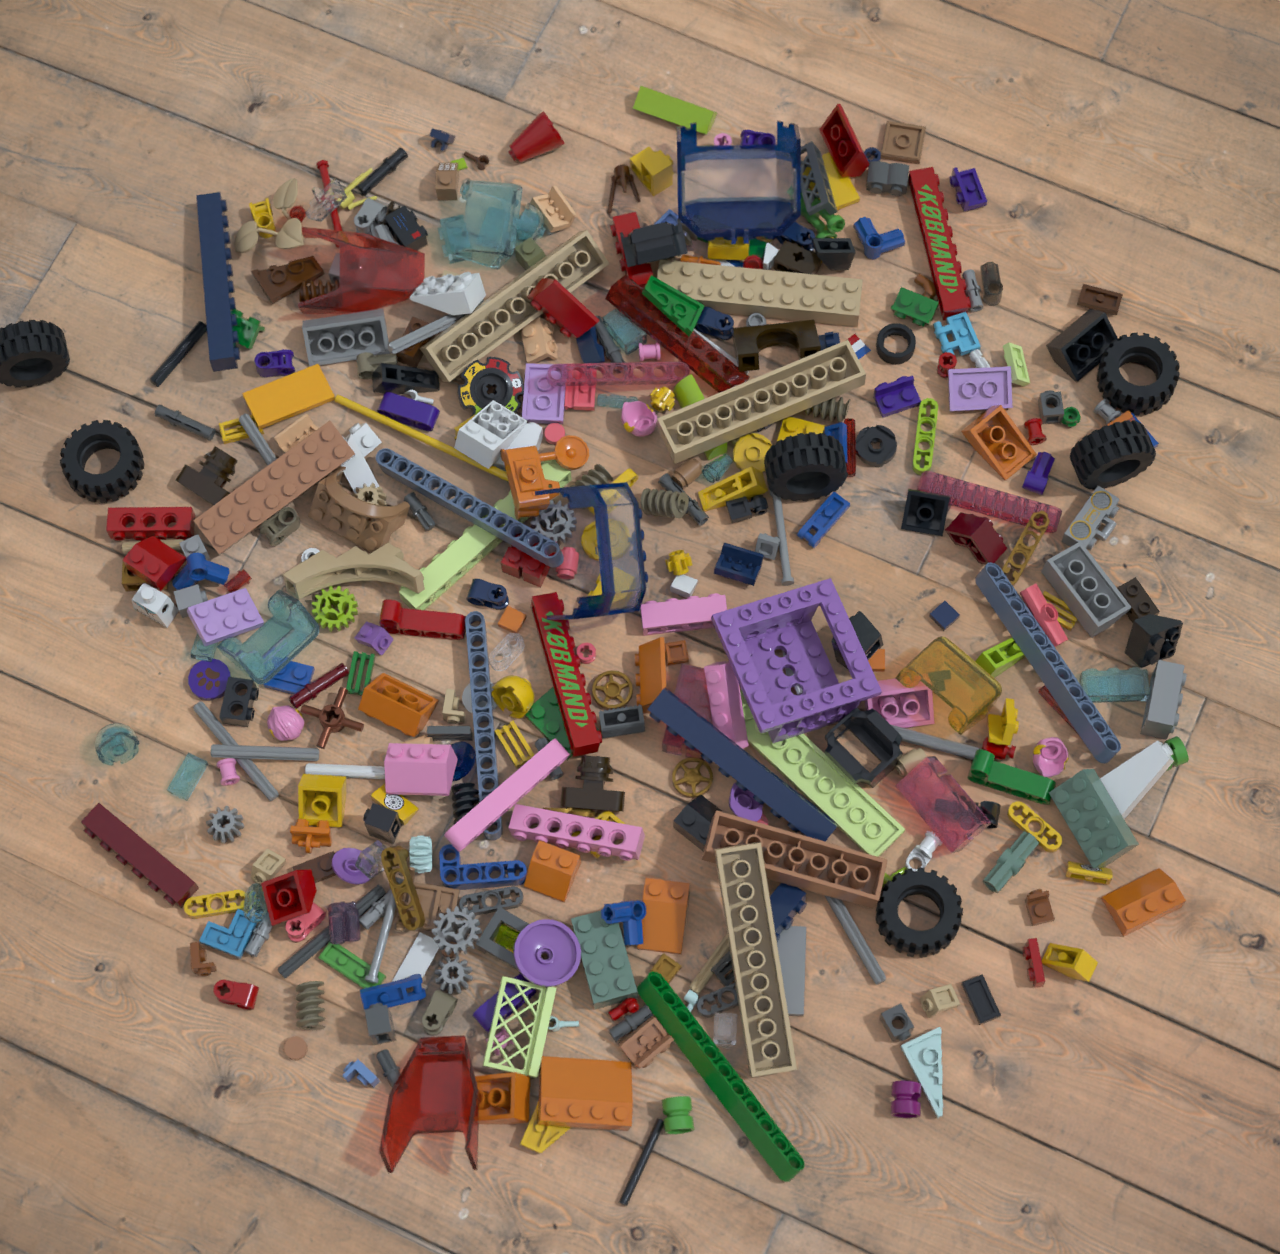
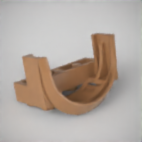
M340 466L329 476L318 482L308 517L372 553L389 543L391 534L404 525L410 505L405 501L395 506H379L350 495L339 484L342 473L346 470V467Z

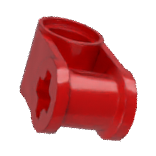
M220 980L215 984L213 991L217 999L223 1004L233 1005L246 1010H254L259 987L249 983ZM225 988H228L230 992L225 993L224 996H222L220 991H224Z

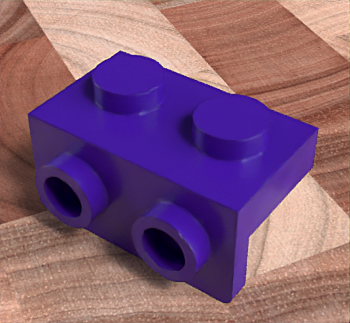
M957 167L953 168L952 176L949 177L950 184L957 192L956 200L958 205L962 206L963 211L987 206V199L975 168L961 172L958 171Z

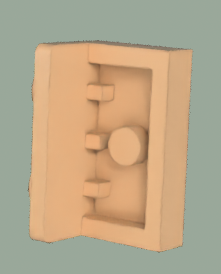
M552 186L548 194L533 197L530 202L550 232L570 228L576 217L574 209L557 186Z
M539 317L520 329L527 363L535 364L547 357L553 360L558 359V347L553 336L554 328L550 322Z
M305 414L276 435L274 439L281 451L286 453L316 431L318 427L313 424L310 416Z

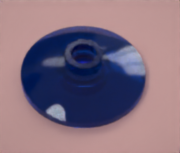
M463 741L451 745L458 758L453 781H458L465 777L475 763L476 753L473 746Z

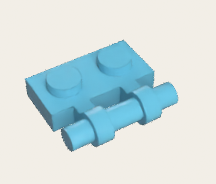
M966 312L947 317V326L942 327L940 321L933 324L934 334L942 345V353L949 352L954 354L953 351L958 349L960 355L963 356L975 349L980 350L981 345ZM952 334L954 341L949 342L946 335Z

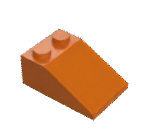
M1002 405L991 406L961 431L971 446L1004 480L1011 477L1037 455Z
M645 878L642 900L646 906V915L642 920L644 944L637 945V949L682 954L690 883Z
M517 1072L458 1078L456 1123H528L530 1077Z

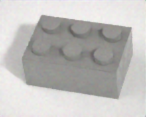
M1158 660L1151 675L1140 734L1165 740L1169 733L1173 734L1179 720L1178 707L1181 706L1183 699L1181 690L1182 686L1185 685L1187 674L1183 673L1185 665Z

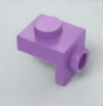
M367 621L355 636L358 643L373 648L379 655H383L393 641V638L383 627Z

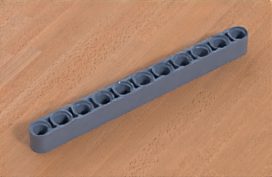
M383 448L377 452L376 461L381 470L388 476L549 567H558L563 563V553L555 541L388 448Z
M987 563L975 578L977 586L1094 758L1100 763H1108L1121 749L1119 740L1001 568L995 563Z
M473 611L466 616L465 624L479 801L481 802L499 787L486 624L484 616L478 611ZM474 621L481 622L477 627L471 626V623ZM475 641L482 642V645L478 647L472 646ZM477 661L484 662L480 667L474 666V663ZM478 681L486 682L482 687L475 686ZM480 701L487 702L485 707L477 706ZM483 721L489 722V725L485 728H481L478 725ZM483 742L491 743L488 748L480 747ZM486 762L493 764L489 769L482 768V765ZM486 783L494 784V787L490 790L483 788ZM502 816L493 823L498 826L497 830L493 832L485 830L483 832L488 840L494 841L501 837L503 833Z

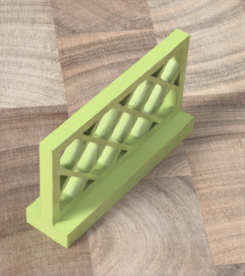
M502 976L482 1066L506 1072H517L530 1078L538 1077L556 993L555 987L539 986L530 982ZM506 982L514 984L519 991L518 994L510 999L504 991ZM531 988L540 990L538 1000L531 1004L524 992ZM521 995L527 1007L517 1012L511 1001ZM508 1003L514 1015L504 1021L500 1015V1008ZM530 1009L534 1019L531 1024L526 1026L519 1015ZM516 1017L523 1029L513 1035L506 1023ZM503 1026L509 1038L499 1044L495 1037V1031ZM525 1031L529 1037L528 1045L521 1049L514 1037ZM512 1040L518 1051L507 1057L501 1046ZM498 1048L505 1060L498 1064L489 1062L491 1052ZM519 1053L524 1059L523 1070L514 1068L510 1062V1059ZM505 1062H507V1064L509 1065V1067H508V1066H504V1065H502V1064H504Z

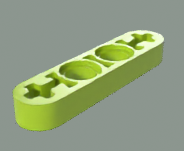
M932 398L922 400L919 406L912 464L913 471L917 475L928 474L932 466L938 415V403ZM927 405L931 406L930 417H926ZM928 423L932 426V430L923 431L921 425ZM927 442L930 448L928 450H921L918 444ZM921 456L925 457L924 468H920L919 465Z

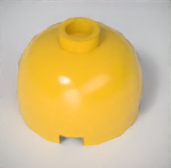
M509 675L501 678L492 687L494 690L491 692V696L494 702L502 711L506 708L512 712L509 715L512 718H523L534 703L535 698L531 683L525 678Z

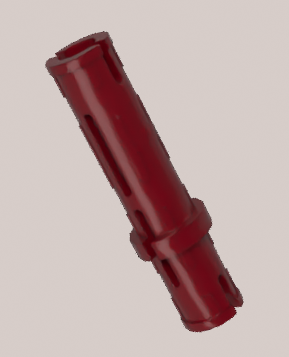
M340 663L310 684L307 683L303 689L290 696V703L297 709L310 699L314 700L322 691L349 675V670L343 663Z

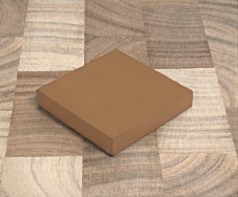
M887 121L881 158L920 164L926 127Z

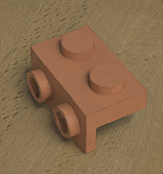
M651 1016L620 1042L618 1046L631 1063L640 1069L649 1066L659 1052L663 1053L671 1046L670 1043L674 1039L667 1034L657 1019Z

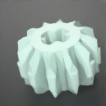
M424 835L412 837L409 847L410 867L415 868V872L418 873L430 872L432 870V839L424 837Z

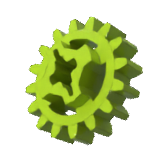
M339 585L336 590L329 586L328 592L322 589L323 595H315L317 602H312V606L315 608L312 610V614L316 616L314 618L316 623L321 622L322 629L328 626L330 632L333 631L334 627L341 631V626L343 625L349 628L348 622L354 623L353 615H358V611L355 609L358 607V603L354 601V594L349 595L350 592L347 588L342 591ZM331 604L338 609L339 613L332 608Z

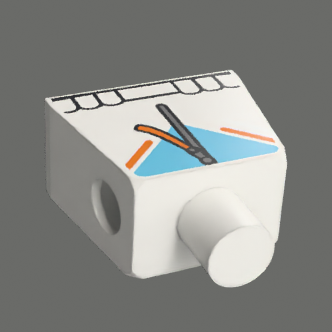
M146 583L141 585L132 598L133 608L166 628H168L179 612L167 595Z

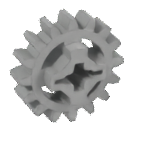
M550 500V505L547 509L539 510V515L532 517L531 528L557 542V544L559 540L566 543L565 537L572 538L571 531H576L574 524L577 521L576 517H573L575 515L574 510L569 511L568 504L563 507L560 500L557 504Z
M455 906L454 912L447 908L446 915L439 914L440 921L434 920L437 928L432 929V932L437 936L433 939L435 943H439V949H445L448 955L454 951V954L458 956L461 950L464 954H467V948L474 949L473 942L480 941L476 935L482 933V930L477 927L480 925L478 919H475L476 916L473 912L468 914L467 908H464L462 912H460L458 906ZM459 928V933L455 934V929Z

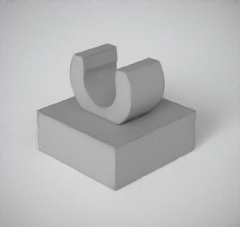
M760 533L755 552L763 554L765 558L775 560L780 539L776 536L772 537L766 533Z

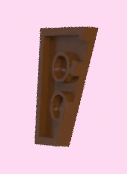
M314 256L289 261V264L282 266L273 265L269 266V269L251 271L272 304L300 289L303 280H305L306 284H309L311 280L314 281L324 275V270Z

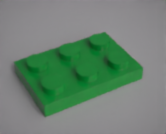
M552 687L532 705L525 717L549 742L556 738L570 754L567 758L568 760L572 756L554 688Z

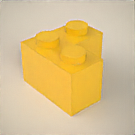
M648 146L630 158V169L653 197L673 185V161L669 155H665L661 150L654 152Z

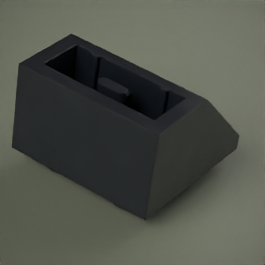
M858 611L855 616H851L849 619L869 660L883 646L882 635L861 611ZM833 636L831 642L836 661L848 669Z
M1153 614L1134 620L1125 654L1141 668L1153 665L1158 660L1172 657L1176 652L1183 622Z

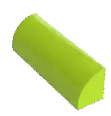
M640 86L633 109L703 134H708L717 115L715 111L644 86Z
M692 374L679 381L673 389L681 409L705 399ZM727 442L705 451L704 453L708 461L727 453Z

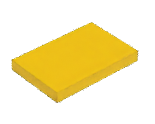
M830 153L822 155L837 210L860 202V197L850 178L840 176ZM806 167L803 175L808 176L812 168ZM811 182L808 186L809 189L813 190L816 183Z

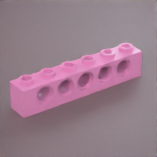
M515 804L509 824L511 835L520 841L529 839L538 843L540 840L545 843L555 844L563 849L572 847L584 853L593 851L605 857H610L611 855L619 856V858L626 861H631L632 859L639 860L645 838L642 827ZM532 824H539L536 828L530 829ZM555 827H559V828H560V829H559L557 832H555V833H551V832H550V831H551L553 828H555ZM576 831L581 832L580 835L576 837L571 836ZM596 835H602L600 840H592ZM617 839H623L621 844H614Z

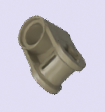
M285 507L272 518L266 520L260 526L259 531L267 536L271 546H277L300 527V519L293 508ZM288 517H294L292 521L285 522Z
M438 989L434 992L429 1006L422 1017L423 1028L431 1036L441 1033L458 1001L457 998ZM434 1019H435L436 1022H437V1025H436V1024H433V1025L430 1027L428 1022H433Z

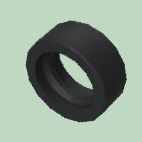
M900 323L884 326L879 331L876 341V351L879 357L886 363L893 365L907 362L915 351V335L909 327ZM899 335L907 340L908 347L901 353H893L884 347V340L888 336Z

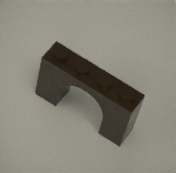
M814 320L733 328V344L739 372L760 370L759 352L770 346L783 345L791 347L797 351L799 360L821 351Z

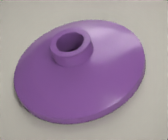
M344 848L337 851L333 856V871L345 882L363 884L371 880L375 873V865L372 859L361 850Z

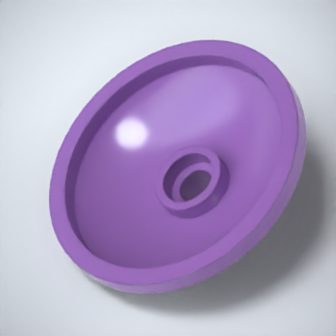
M549 919L538 920L527 925L518 935L514 945V960L519 972L528 981L539 986L553 987L563 984L574 975L580 964L581 948L576 935L563 923ZM541 954H547L548 960L542 959Z

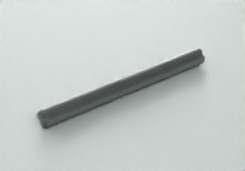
M381 885L374 887L278 968V972L282 977L287 978L328 944L331 939H334L371 908L372 903L379 901L386 894L384 888Z

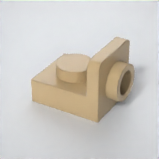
M446 689L442 711L443 719L451 724L465 722V713L463 711H455L458 710L459 697H456L455 690Z
M267 848L252 865L251 879L259 885L262 882L273 879L285 865L286 859Z
M952 984L931 989L920 997L922 1008L928 1018L960 1005Z

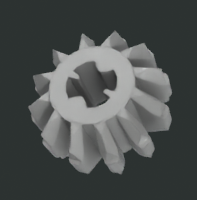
M225 806L224 811H221L217 807L216 811L218 813H210L209 816L212 820L206 822L207 826L210 827L207 831L209 835H213L215 841L221 839V842L225 844L227 838H229L231 842H234L233 836L240 837L241 832L239 829L244 828V824L241 823L243 817L238 815L236 808L230 811L229 806Z
M455 956L454 962H451L450 957H446L447 964L439 962L441 969L435 970V974L439 976L435 979L436 984H441L440 989L442 991L448 988L450 995L453 994L454 989L457 990L458 994H461L460 987L463 986L465 989H468L469 985L466 981L473 980V977L469 975L472 972V968L466 967L468 964L467 960L460 962L459 956ZM455 971H456L457 974H458V977H457L456 979H454V977H452V979H451V977H450L449 974H450L451 972H454V974H455Z

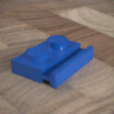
M273 656L264 687L294 695L303 689L304 685L311 683L315 668Z

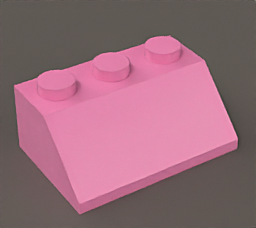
M927 674L877 681L882 690L881 695L864 700L866 711L873 708L890 725L908 728L935 724L932 685Z
M389 743L384 760L386 793L449 796L458 760L452 746L442 744Z

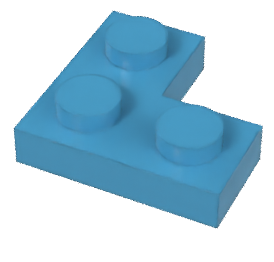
M237 909L229 929L208 921L199 942L241 959L259 917Z

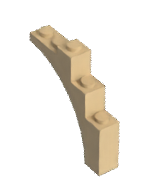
M390 543L383 545L371 554L355 546L337 558L321 550L283 574L286 591L299 600L328 586L353 581L389 582L407 587L418 594L425 590L424 576L421 571L413 568L403 560L404 554L401 549L394 547Z

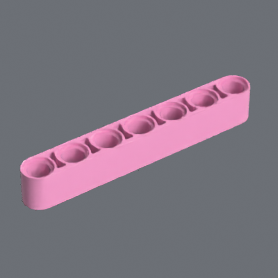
M556 738L553 739L444 834L445 838L458 852L462 851L570 756L568 751Z

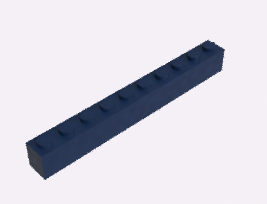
M220 192L196 195L209 360L213 372L237 369V360H241L239 347L236 348V343H239L238 331L234 329V326H238L236 314H233V310L236 309V302L231 294L235 293L233 280L230 281V276H233L232 264H229V260H232L231 249L227 248V244L231 243L229 231L226 232V228L229 227L228 216H225L224 213L228 211L226 199L222 200Z
M666 687L647 709L651 712L649 714L651 718L658 723L663 721L668 725L666 729L676 737L679 734L685 739L684 744L690 749L694 750L697 748L702 752L701 757L710 764L712 762L720 767L718 771L727 778L732 776L737 780L735 784L745 792L747 789L754 794L753 798L759 804L763 805L766 803L771 807L770 812L779 819L781 817L785 818L789 822L787 825L796 833L800 830L807 837L826 841L837 828L838 824Z

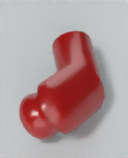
M629 997L610 1010L608 1014L614 1022L628 1012H637L639 1004L635 998Z

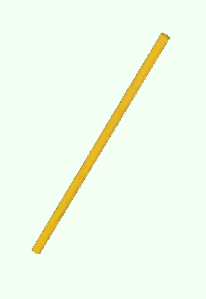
M339 394L335 397V402L508 481L507 473L493 465L488 469L452 446Z

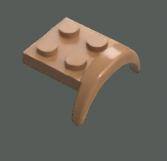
M409 867L408 869L425 915V924L420 929L432 931V929L437 928L434 920H441L440 913L446 915L447 908L454 912L455 906L458 904L460 890L414 882L415 868ZM404 893L402 900L406 905H409L411 897L408 893ZM409 908L406 910L407 912H410L411 910H414V908ZM399 914L396 930L404 932L405 927ZM413 917L411 919V923H415L417 921L416 917Z

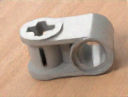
M370 198L364 201L354 218L356 233L359 237L369 238L372 236L371 231L386 216L387 206Z

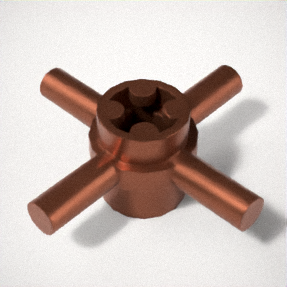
M340 687L334 704L326 705L322 710L305 704L301 707V713L319 718L320 724L323 727L317 743L318 748L325 749L330 734L341 731L344 726L360 732L363 731L364 724L346 718L341 708L348 692L346 688ZM331 715L338 717V719L332 718L331 723L328 722Z

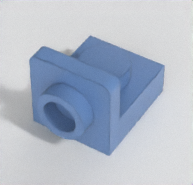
M359 1059L355 1063L353 1061L345 1067V1073L342 1075L347 1082H350L359 1073L357 1078L365 1086L370 1084L373 1088L380 1082L377 1076Z

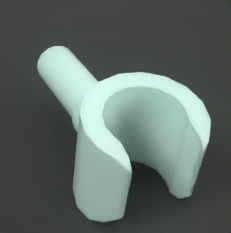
M689 990L684 997V1000L689 1003L687 1008L690 1012L699 1000L698 995L692 990Z
M550 1016V1021H556V1025L548 1027V1029L556 1032L561 1027H579V1021H559L556 1017Z

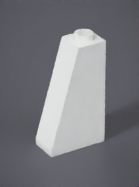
M1156 741L1100 778L1124 819L1174 762L1171 757L1173 751L1167 743L1163 744L1160 741Z

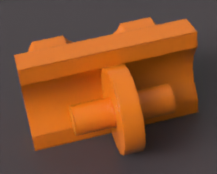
M298 819L295 826L290 828L292 844H298V847H306V853L308 854L312 853L313 848L331 846L332 844L328 821L320 820L317 822V827H309L308 820Z

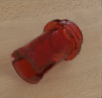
M244 569L242 571L238 570V574L224 584L230 593L238 591L246 583H250L249 580L252 578Z

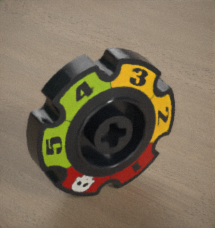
M487 357L484 364L479 360H475L462 372L460 378L463 379L464 384L457 387V396L462 409H471V416H473L494 400L515 413L521 405L517 400V396L524 394V385L519 372H511L509 370L510 363L501 358ZM493 386V393L487 394V387Z

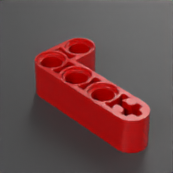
M386 599L382 601L379 623L390 634L462 640L465 634L466 616L457 613L402 608V604L399 601Z

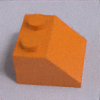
M539 840L529 864L524 887L565 903L581 865L580 855Z

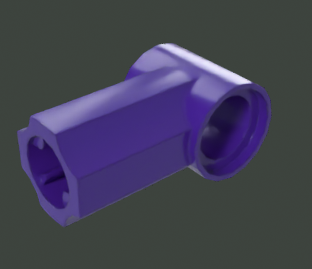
M1038 452L1031 471L1027 473L1022 486L1023 489L1039 495L1043 494L1049 479L1048 475L1055 461L1051 454Z

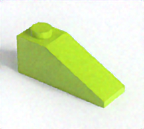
M1012 637L982 652L971 665V669L983 683H986L1026 656Z

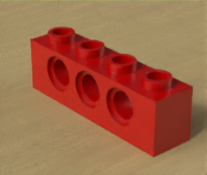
M192 507L108 508L106 531L110 539L115 541H123L125 539L142 541L151 536L159 540H166L167 538L187 540L194 536L195 522L193 520L195 519V513ZM155 522L154 526L147 527L149 523ZM176 522L173 527H167L170 523ZM129 523H134L133 526H131V527H126L127 524H129Z

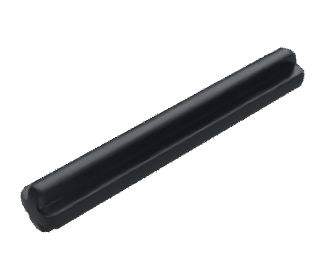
M199 321L151 376L150 381L153 385L160 386L207 331L205 323Z

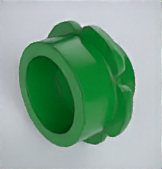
M1074 407L1064 409V417L1061 422L1064 425L1067 424L1068 427L1076 426L1081 420L1079 411Z

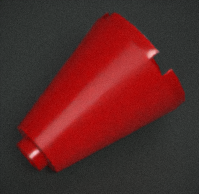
M543 111L509 145L511 150L508 153L514 162L518 160L521 163L560 148L565 142Z

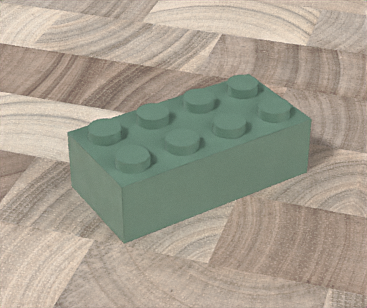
M1094 769L1081 770L1049 792L1093 869L1106 867L1139 845Z
M601 911L571 918L574 934L580 944L581 960L594 1008L599 1009L621 1003L629 997L638 998V991L619 922L606 924L605 920L601 918Z

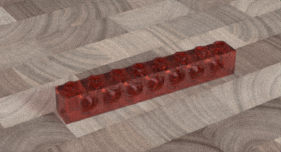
M624 275L611 285L605 299L718 393L749 380L750 376L745 372H739L738 367L694 330L688 337L642 294L643 288L627 275Z

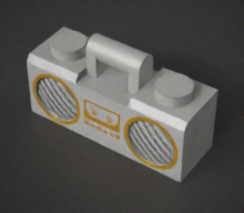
M1097 486L1064 533L1062 542L1071 547L1081 541L1086 549L1091 551L1097 542L1095 537L1106 541L1117 525L1109 517L1114 518L1120 508L1117 505L1120 499ZM1104 523L1106 526L1102 531H1099V527Z

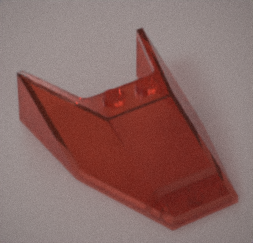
M302 227L304 238H320L335 243L340 247L339 288L336 291L298 303V308L303 314H351L377 310L410 299L415 289L425 279V253L365 233Z
M465 1035L421 1037L389 1094L379 1148L380 1156L387 1172L393 1173L414 1135L420 1133L462 1132L466 1141L465 1151L472 1169L478 1170L479 1090Z

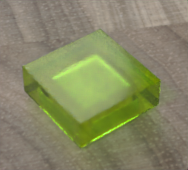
M502 924L498 930L495 943L514 953L515 941L520 932Z

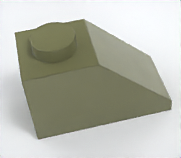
M531 237L515 248L516 260L525 270L546 256L544 251Z

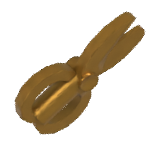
M543 807L545 810L589 818L596 814V812L588 809Z

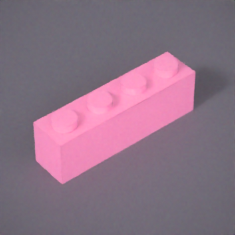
M715 593L708 595V597L690 596L684 600L671 598L665 602L647 601L644 604H640L643 635L715 628L711 617L713 614L727 610L725 595Z
M730 661L716 662L704 666L713 725L742 749L749 746L739 682Z

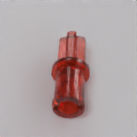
M293 206L290 210L291 219L297 218L300 222L305 219L306 212L303 206Z

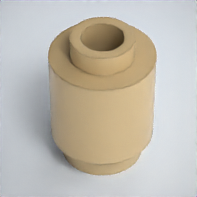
M921 748L913 749L898 760L895 768L900 776L909 778L925 768L926 764L929 763V759Z

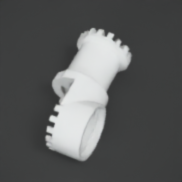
M927 831L925 833L926 837L920 845H916L907 857L905 867L907 869L912 868L909 864L910 860L918 859L922 864L920 868H925L932 858V853L938 846L943 844V840L938 835L935 836L936 834H933L932 831Z

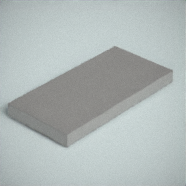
M790 926L788 930L784 929L780 933V939L777 942L788 1016H804L806 927Z

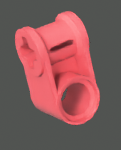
M313 902L310 913L286 922L285 927L288 938L293 942L303 941L323 921L326 912ZM293 928H296V929L300 928V931H297V930H294V931H293L292 929H293Z

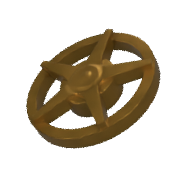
M611 670L603 672L595 679L592 693L595 701L601 707L612 710L613 708H622L630 701L633 687L630 679L624 673ZM609 675V682L605 686H597L603 677ZM612 675L622 677L627 683L620 685L613 680ZM629 686V694L624 700L620 695L621 690ZM596 690L604 692L606 696L604 702L597 697ZM610 699H617L621 702L617 705L607 704Z
M691 757L683 759L675 766L672 773V781L675 789L681 795L695 798L704 795L711 788L713 773L710 766L704 760ZM688 762L699 763L695 768L690 769L684 765ZM702 765L708 770L710 779L701 776L699 770ZM681 767L685 772L684 778L676 781L677 770ZM700 782H709L704 790L695 793L696 786ZM686 783L692 788L693 793L683 791L678 785Z

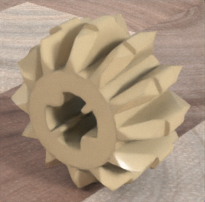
M373 482L370 487H367L365 483L363 484V489L356 487V494H352V496L362 501H367V503L387 506L385 501L387 499L386 493H382V487L376 488Z

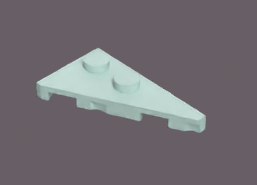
M940 1027L901 1045V1049L918 1082L921 1083V1088L937 1119L943 1116L942 1030Z

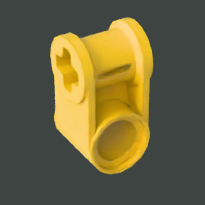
M265 198V201L254 204L250 202V210L253 220L257 223V228L276 232L269 199ZM259 232V235L262 238H270L273 236L272 234Z

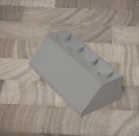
M384 309L305 320L302 323L309 367L315 364L325 365L356 360V356L360 353L368 352L374 355L390 354L388 351L389 339Z
M1081 541L1048 559L1041 570L1042 574L1091 638L1108 629L1132 608Z

